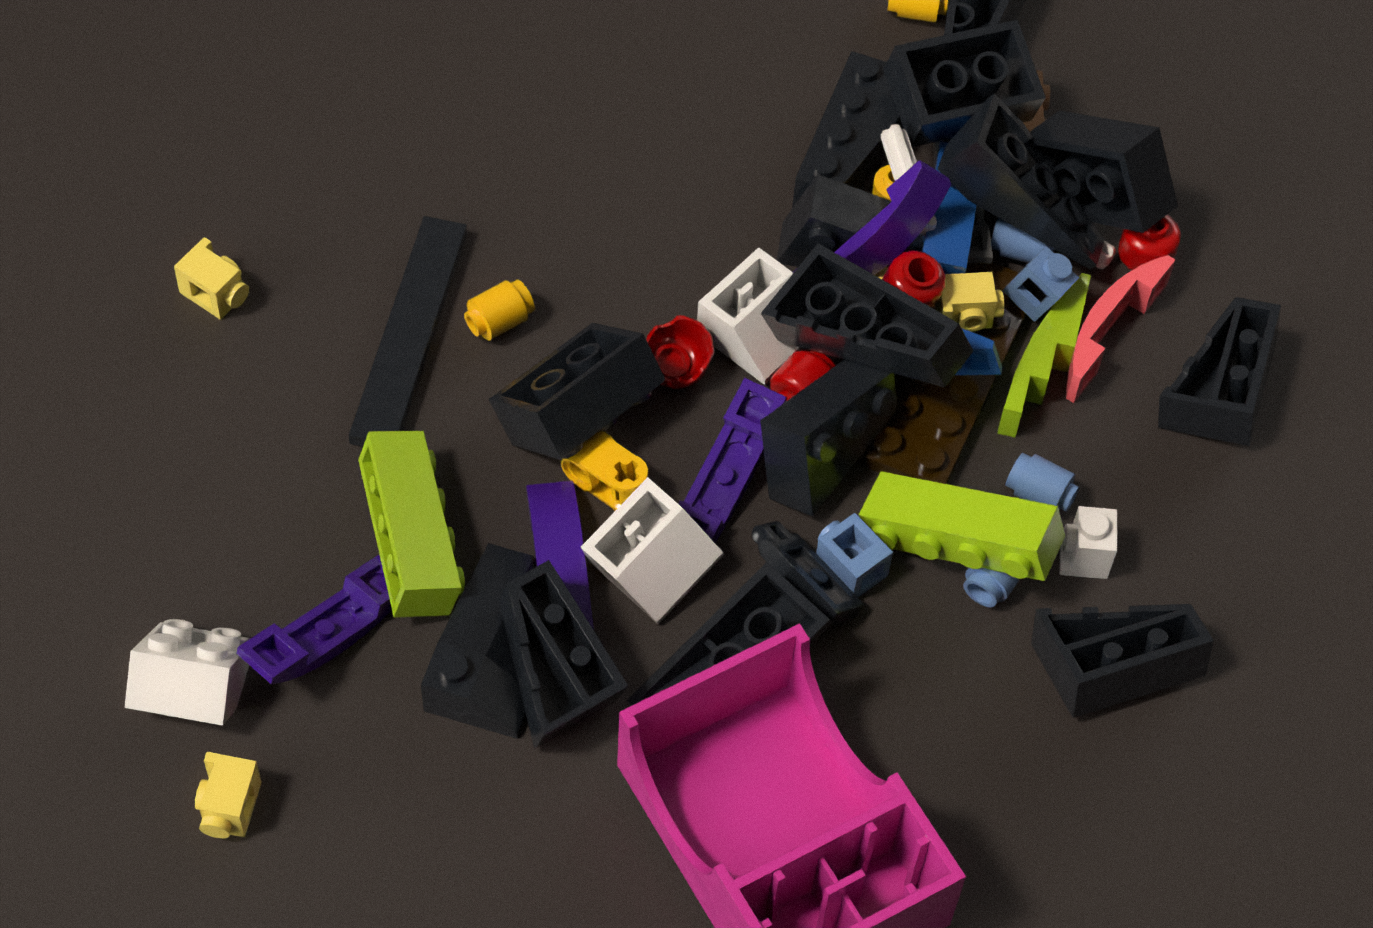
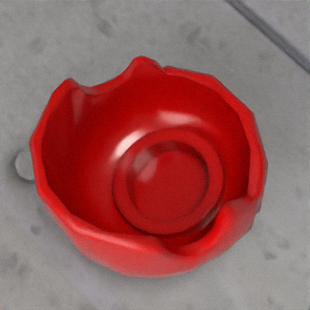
M678 315L665 324L654 326L647 335L646 340L666 379L660 384L661 386L683 389L697 383L704 377L714 355L712 335L702 322L685 315Z

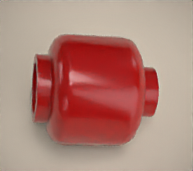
M1166 215L1144 233L1123 229L1118 247L1121 261L1128 269L1133 270L1142 264L1167 255L1175 259L1181 239L1179 226L1171 216Z
M908 251L893 259L882 280L934 308L945 289L946 275L942 266L934 257L925 252Z
M813 350L796 351L788 357L771 377L770 389L786 396L788 401L835 367V364L823 353Z

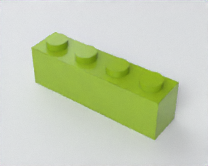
M424 431L368 432L358 461L393 617L450 615L458 596H461L464 592L465 577L462 567L456 566L453 554L455 536L452 527H447L444 517L445 494L442 488H437L434 476L436 471L434 451L428 450Z
M882 471L859 513V517L891 550L917 554L929 560L941 559L956 562L971 569L987 568L1019 579L1027 577L1045 581L1065 539L1058 506Z

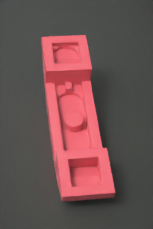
M1167 255L1140 265L1117 280L1098 299L1086 317L1077 338L1067 373V400L1074 403L1097 375L1105 351V347L1098 343L1128 306L1143 314L1146 313L1167 286L1176 259Z

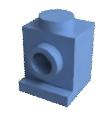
M1046 246L1002 291L1035 322L1065 294L1079 277L1072 271L1071 262L1066 256L1053 253ZM1028 278L1046 295L1041 302L1022 285Z
M854 513L841 523L838 520L833 521L821 531L818 536L816 554L859 597L888 576L893 551Z

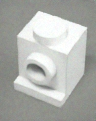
M1078 506L1073 524H1065V539L1060 547V575L1107 579L1117 553V509Z

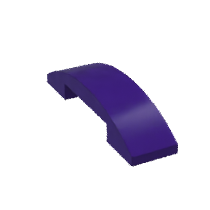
M921 160L917 161L886 189L891 203L834 253L873 275L877 274L899 256L929 223L951 186L949 177Z
M747 378L743 379L724 415L725 424L684 502L680 500L678 503L714 543L717 542L731 519L764 455L760 420L787 401L786 396Z
M563 481L526 485L536 566L550 560L593 629L585 554L581 549L583 537L574 482Z
M377 555L345 576L342 590L283 629L273 623L238 646L236 654L270 684H277L300 677L345 651L392 611L380 555Z

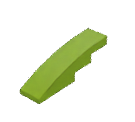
M1082 273L1078 280L1052 306L1034 332L1015 371L997 434L1015 438L1024 402L1028 401L1042 405L1051 369L1068 372L1077 341L1091 275Z

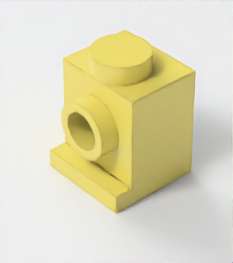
M205 237L174 265L179 292L220 320L232 308H238L242 305L248 296L249 286L242 282L241 270L238 265L227 256L219 257L213 253L212 242Z
M992 272L945 274V289L934 306L936 311L960 324L961 328L970 332L992 328L994 317H1003L1004 296L1002 290H995Z
M206 752L204 763L209 779H202L200 781L195 797V809L200 810L202 817L199 829L204 834L214 838L223 839L228 838L229 835L245 837L262 783L257 761Z

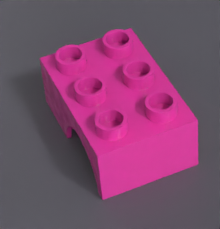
M800 623L619 712L617 766L714 928H946L951 924L966 879L965 874L898 772L889 776L887 781L877 777L858 759L843 738L817 684L810 656V638Z

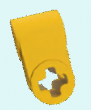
M604 431L597 432L585 441L583 448L577 454L561 460L562 470L570 481H573L578 488L591 493L614 511L648 477V468L643 459L622 447Z

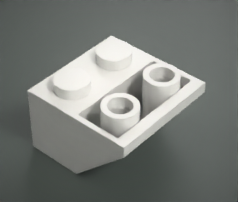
M757 248L698 302L697 321L702 322L710 332L715 348L765 385L790 355L796 351H802L804 348L778 341L760 314L791 277L793 272L765 251Z
M648 477L581 546L588 561L657 624L671 612L724 555L723 551L690 515Z
M169 619L163 623L160 622L130 652L125 708L224 725L237 708L249 664L236 654L237 647L251 638L241 637V632L231 628H215L211 631L193 628L191 622L180 619Z

